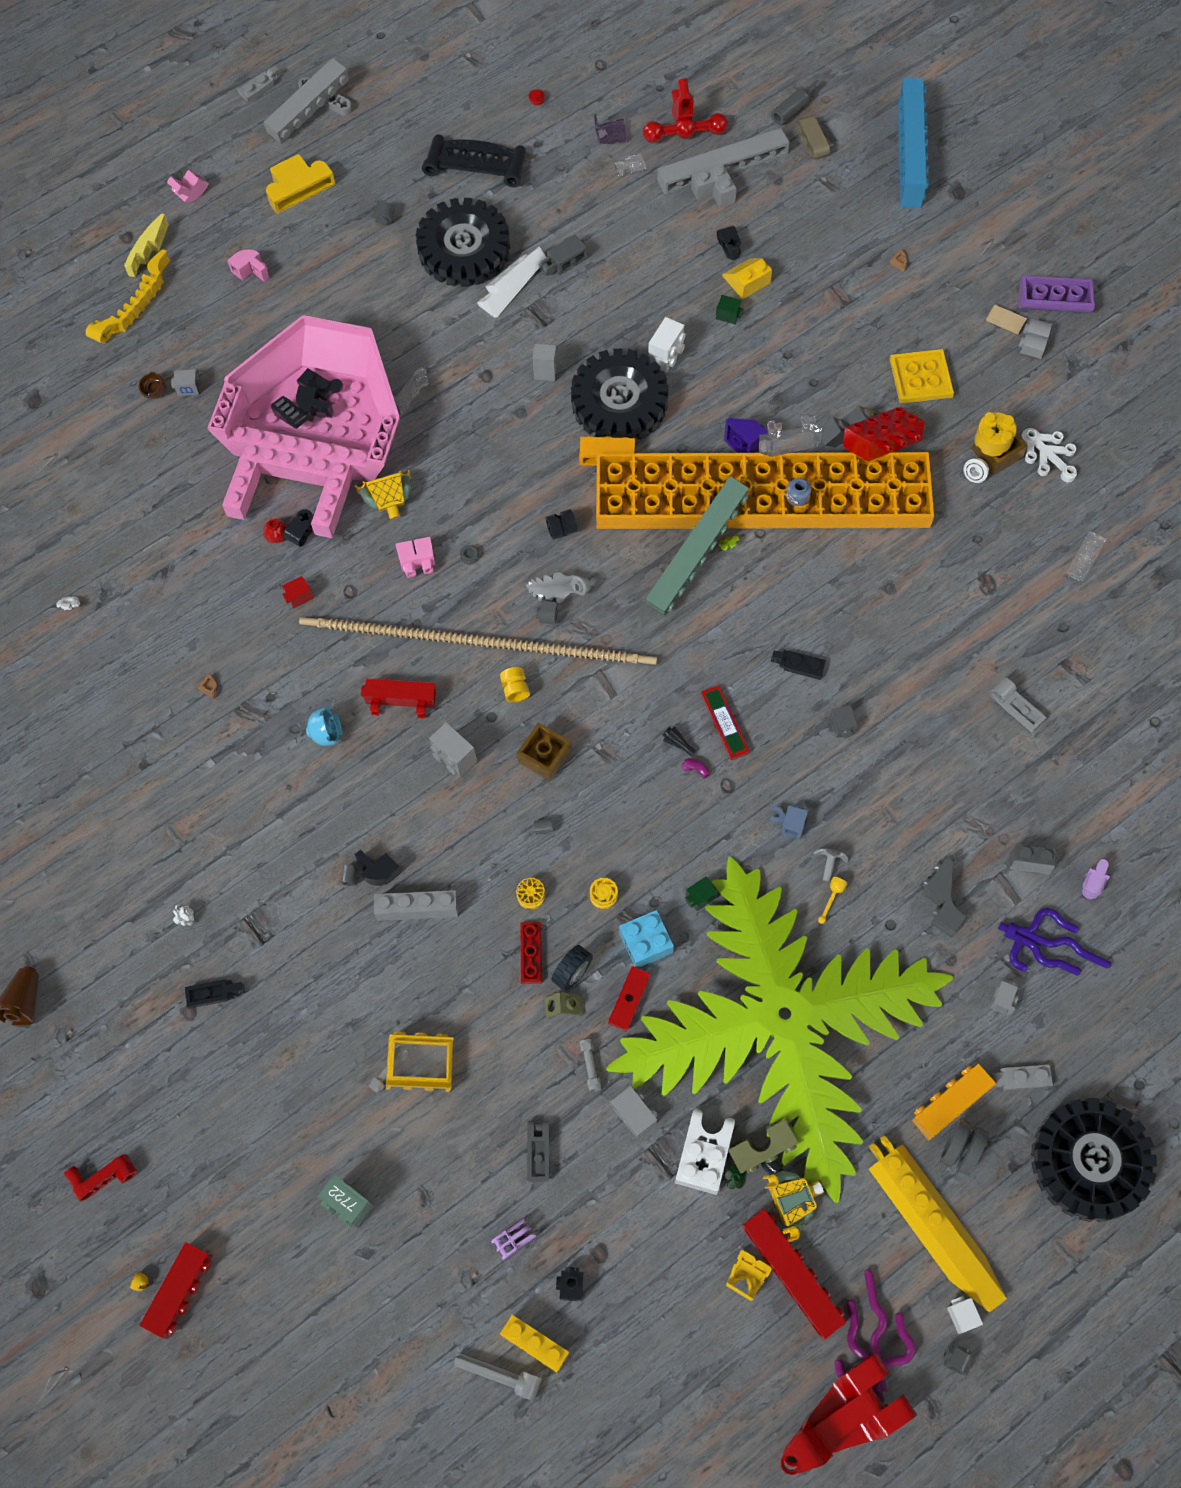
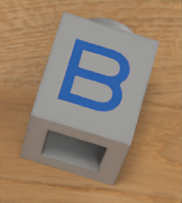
M196 369L174 371L171 385L176 390L178 396L199 395L200 379Z

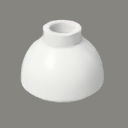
M972 458L965 463L963 471L969 481L981 483L987 478L989 467L983 459Z

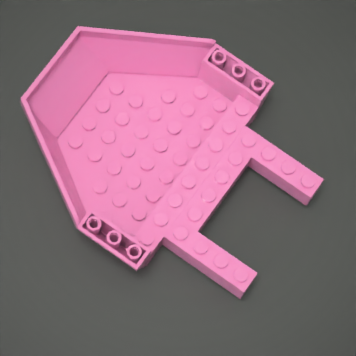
M302 315L225 376L224 386L207 429L234 456L240 457L222 504L227 517L245 520L260 476L265 474L324 486L311 525L315 535L333 538L352 480L369 482L376 479L385 465L400 418L372 328ZM307 368L329 381L333 379L341 380L343 383L342 391L338 393L331 392L330 397L326 400L332 404L334 411L332 418L314 416L313 422L307 420L295 429L276 417L271 409V404L281 396L287 397L298 406L296 402V393L299 386L297 379Z

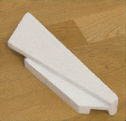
M540 246L529 255L524 254L487 284L485 287L490 293L479 300L477 304L490 315L497 318L539 269V263L546 259Z

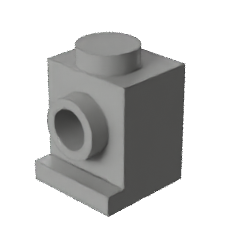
M1001 981L997 986L990 1008L1010 1016L1015 1010L1013 1006L1016 1005L1019 997L1016 994L1017 984L1011 981Z

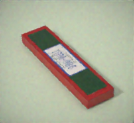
M720 686L701 691V696L730 760L748 755L749 749Z

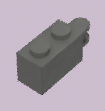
M574 234L558 245L551 247L547 251V258L539 263V268L543 269L547 276L554 272L561 275L587 259V247Z

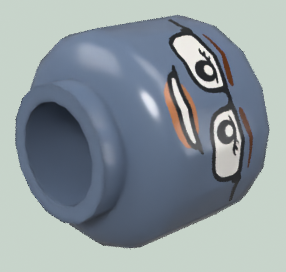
M802 478L790 481L786 492L788 502L794 506L807 504L812 490L810 483Z

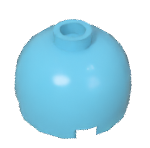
M329 706L314 711L309 716L306 733L308 737L321 746H332L340 743L342 740L339 739V735H342L341 722L337 714H332L330 711L332 708Z

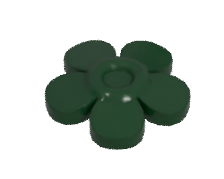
M732 1164L730 1170L724 1172V1178L729 1180L727 1187L731 1190L735 1187L737 1189L743 1187L744 1182L742 1179L745 1177V1172L740 1173L736 1164Z

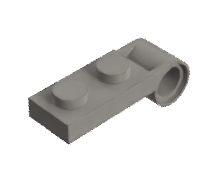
M1003 678L990 691L991 697L1032 733L1045 721L1046 716L1016 692L1017 688L1010 679Z

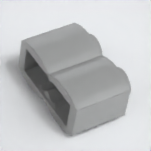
M1031 318L1030 324L1026 323L1023 330L1026 336L1021 337L1019 347L1022 349L1020 353L1041 359L1052 324Z

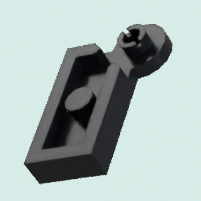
M309 368L297 379L298 385L316 387L319 398L324 401L330 397L331 392L338 393L343 389L341 380L333 379L329 381Z

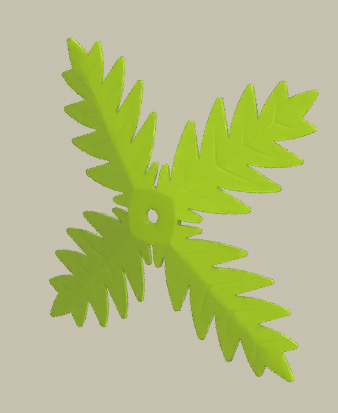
M728 857L727 880H712V885L733 905H707L705 910L720 922L741 932L708 931L706 935L724 948L750 958H718L716 962L735 976L759 985L747 986L745 991L761 998L763 1001L758 1002L751 997L741 995L740 999L748 1008L746 1009L725 997L699 991L698 996L717 1018L715 1019L695 1007L668 1000V1007L686 1029L663 1019L642 1016L641 1021L657 1041L644 1038H621L620 1043L627 1053L607 1066L606 1070L613 1073H633L632 1088L636 1089L648 1081L664 1065L662 1096H666L683 1077L694 1057L692 1093L695 1095L714 1071L724 1048L726 1050L723 1082L727 1084L744 1063L755 1038H757L756 1052L761 1053L769 1037H773L774 1040L767 1050L766 1058H771L779 1051L780 1053L766 1076L758 1102L760 1104L764 1103L789 1084L775 1108L770 1124L787 1116L789 1122L799 1117L793 1126L799 1138V1142L796 1144L797 1148L789 1153L784 1151L782 1165H787L809 1148L804 1178L808 1185L820 1180L829 1197L834 1203H838L841 1189L840 1174L854 1176L856 1171L846 1155L833 1141L861 1145L863 1140L845 1121L827 1109L860 1113L862 1109L842 1090L819 1077L851 1080L852 1075L831 1056L809 1044L822 1045L824 1040L807 1027L810 1025L820 1033L828 1035L829 1031L822 1022L824 1021L845 1037L868 1046L870 1042L852 1017L853 1015L878 1033L898 1040L899 1035L880 1008L903 1022L922 1027L923 1022L908 1000L924 1006L940 1008L942 1003L935 994V991L951 982L953 976L927 972V960L925 958L915 962L899 976L898 950L895 949L882 961L872 980H870V949L866 948L851 966L843 985H841V955L838 954L821 974L814 991H812V979L809 977L804 982L800 992H796L795 989L799 985L803 974L799 972L793 977H789L801 959L807 937L802 936L780 951L779 949L790 934L798 911L793 909L771 924H768L778 907L782 888L777 887L757 899L760 888V869H755L745 874L740 865L732 857ZM781 1008H788L791 1011L789 1019L784 1020L780 1018L779 1010Z

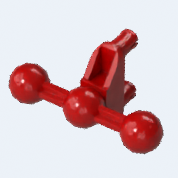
M684 78L678 80L679 89L672 90L671 92L673 100L671 111L676 124L662 126L657 121H650L644 125L643 136L649 143H656L663 136L677 134L682 139H688L695 132L708 130L714 135H721L728 128V120L723 114L715 113L708 120L694 122L692 120L693 96L689 93L688 79Z

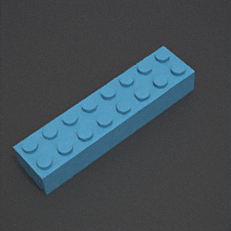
M903 78L898 99L901 208H921L922 201L926 199L925 189L929 187V178H926L929 171V165H926L928 151H925L928 145V138H925L927 135V125H925L927 112H924L927 99L924 98L926 86H923V78Z

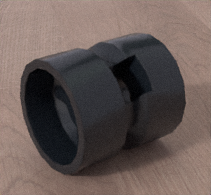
M571 509L560 512L559 516L553 514L545 517L548 531L553 540L563 537L564 533L569 535L578 532L577 523Z

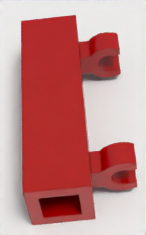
M366 678L365 685L361 687V697H364L366 704H370L371 715L379 716L380 705L417 707V718L425 719L426 708H435L437 693L435 683Z

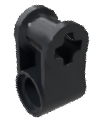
M732 225L717 230V239L726 257L730 260L738 259L741 255L739 248L741 240L735 226Z
M307 509L300 510L286 527L283 538L299 547L303 546L313 531L311 525L313 519L312 512Z

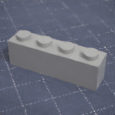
M456 890L374 894V915L377 921L458 917V896Z

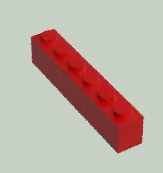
M763 1209L743 1224L742 1229L823 1341L846 1324L844 1320L846 1316L839 1306L835 1307L830 1301L832 1296L825 1287L821 1288L816 1281L818 1277L811 1268H806L802 1262L805 1259L799 1250H793L788 1242L790 1238L787 1233L783 1234V1230L780 1232L775 1225L777 1220L770 1211L767 1213Z

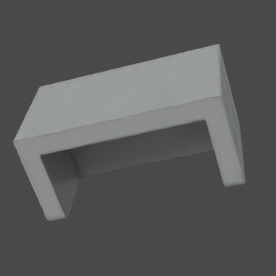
M534 344V380H556L555 345Z

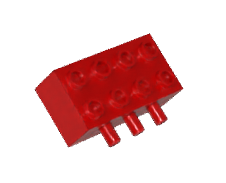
M895 407L892 410L882 412L879 415L845 427L843 447L869 462L922 441L925 420L906 411L902 407Z

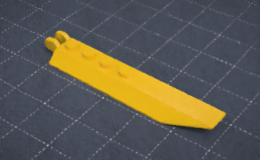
M883 1135L880 1141L889 1154L884 1157L877 1145L874 1143L869 1145L872 1153L878 1160L877 1163L869 1168V1171L949 1281L985 1310L991 1312L1007 1298L986 1256L905 1146L902 1144L894 1149L891 1142Z

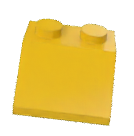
M750 258L723 273L722 276L736 293L744 299L771 283L772 269L762 258Z

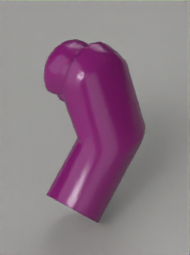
M687 758L681 765L682 769L686 772H689L691 769L697 770L703 779L711 774L704 763L697 759Z

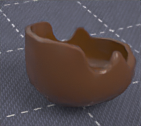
M152 371L140 379L138 387L144 397L156 399L164 394L166 383L160 374Z

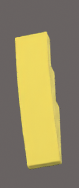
M161 213L147 227L132 248L124 265L130 277H136L140 264H148L152 251L159 252L169 226L165 214Z

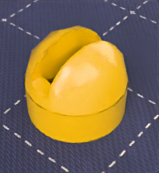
M137 1271L130 1288L135 1291L145 1290L147 1284H149L147 1275Z

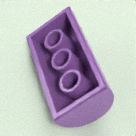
M1022 275L1018 295L1019 309L1092 313L1095 307L1093 279Z

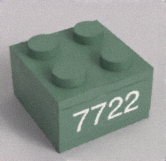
M333 1175L318 1195L322 1200L320 1205L333 1215L337 1211L339 1213L337 1218L350 1228L352 1225L359 1228L374 1208L367 1199L336 1175Z

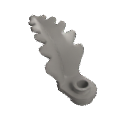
M555 572L553 578L544 575L543 580L539 577L536 580L531 579L526 584V587L529 589L530 594L533 592L534 598L538 595L539 601H542L545 596L548 600L555 598L557 603H562L571 593L587 594L590 590V582L586 577L575 574L566 576L560 572Z

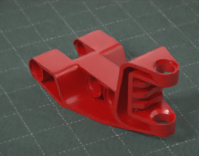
M873 1353L839 1376L787 1444L780 1461V1466L786 1474L795 1475L821 1467L831 1459L832 1453L870 1441L884 1439L917 1416V1413L904 1394L891 1404L883 1405L873 1390L872 1386L889 1374L877 1353ZM788 1456H793V1457H795V1458L797 1459V1461H796V1462L790 1461V1460L788 1459ZM784 1462H785L788 1466H790V1467H797V1468H796V1469H793V1470H790V1469H788V1468L785 1466Z

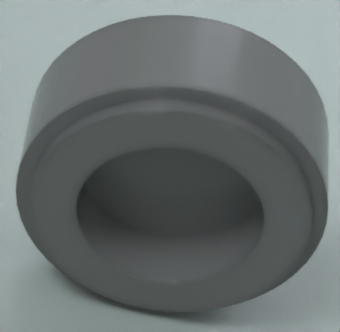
M472 545L463 547L460 551L462 562L468 565L476 563L479 559L478 549Z

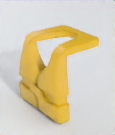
M741 1250L726 1286L752 1301L757 1291L763 1285L765 1277L769 1276L772 1268L760 1260L756 1261L754 1256ZM746 1279L748 1294L737 1289L733 1284Z

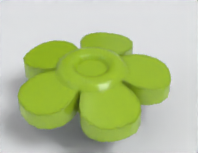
M726 536L725 539L719 542V546L722 550L732 549L737 545L739 537Z

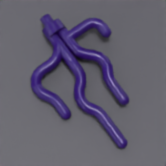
M1042 908L1037 911L1031 925L1028 927H1021L1011 921L1009 924L1000 922L998 929L1004 932V937L1014 940L1009 959L1012 966L1022 972L1027 971L1028 966L1018 960V955L1022 945H1025L1031 949L1035 959L1041 965L1048 968H1061L1077 976L1081 974L1079 967L1066 961L1045 958L1036 943L1049 948L1068 945L1082 958L1104 968L1111 967L1109 960L1083 949L1073 938L1064 936L1051 940L1034 933L1040 927L1045 916H1050L1059 926L1070 932L1077 933L1079 931L1077 925L1066 921L1054 909Z

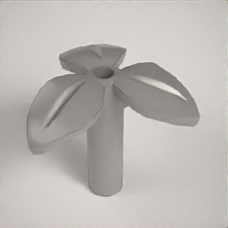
M822 848L815 851L813 856L822 854L827 856L823 880L831 882L835 859L839 857L848 863V857L840 851Z

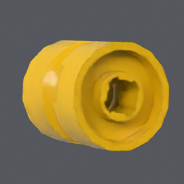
M512 667L500 673L506 701L511 703L520 702L530 696L528 684L524 682L526 676L523 668Z

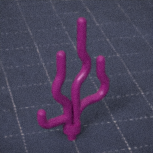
M867 1269L864 1275L871 1309L879 1319V1324L870 1338L871 1353H877L882 1361L879 1341L888 1326V1318L885 1310L878 1302L873 1271ZM849 1300L847 1307L850 1327L847 1333V1343L850 1350L863 1361L870 1355L859 1347L856 1342L859 1318L856 1302ZM901 1312L895 1314L898 1334L906 1344L907 1351L904 1355L884 1359L882 1362L887 1370L892 1366L909 1363L916 1353L914 1340L907 1332L904 1315ZM836 1359L834 1365L839 1377L846 1371L844 1370L843 1361ZM883 1378L872 1386L881 1402H885L883 1392H887L886 1380Z

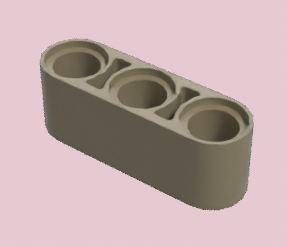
M815 116L797 119V131L811 159L829 155V144Z

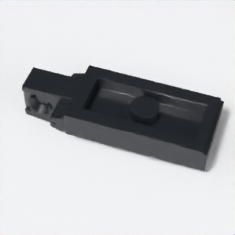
M774 650L771 657V662L780 664L779 667L784 668V671L821 680L826 662L824 659L786 650L784 652Z
M226 979L185 987L188 1009L227 1002L234 999V995L245 993V987L242 982L233 983L232 980Z

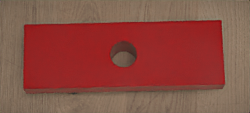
M520 922L521 984H542L541 922ZM529 950L535 951L533 954L527 953Z
M631 966L608 1020L609 1025L626 1032L628 1031L651 973ZM632 997L633 1000L631 1002L626 1001V998Z

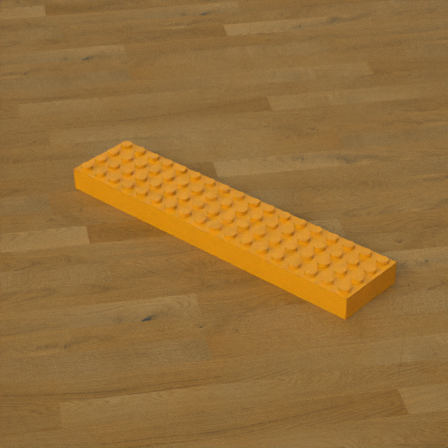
M891 452L869 462L854 453L597 454V529H694L730 476L749 488L747 493L749 497L744 505L740 504L737 510L739 512L734 520L730 519L726 524L728 526L727 529L930 528L934 518L929 452ZM796 478L805 479L811 485L810 500L803 506L790 504L786 497L788 484Z

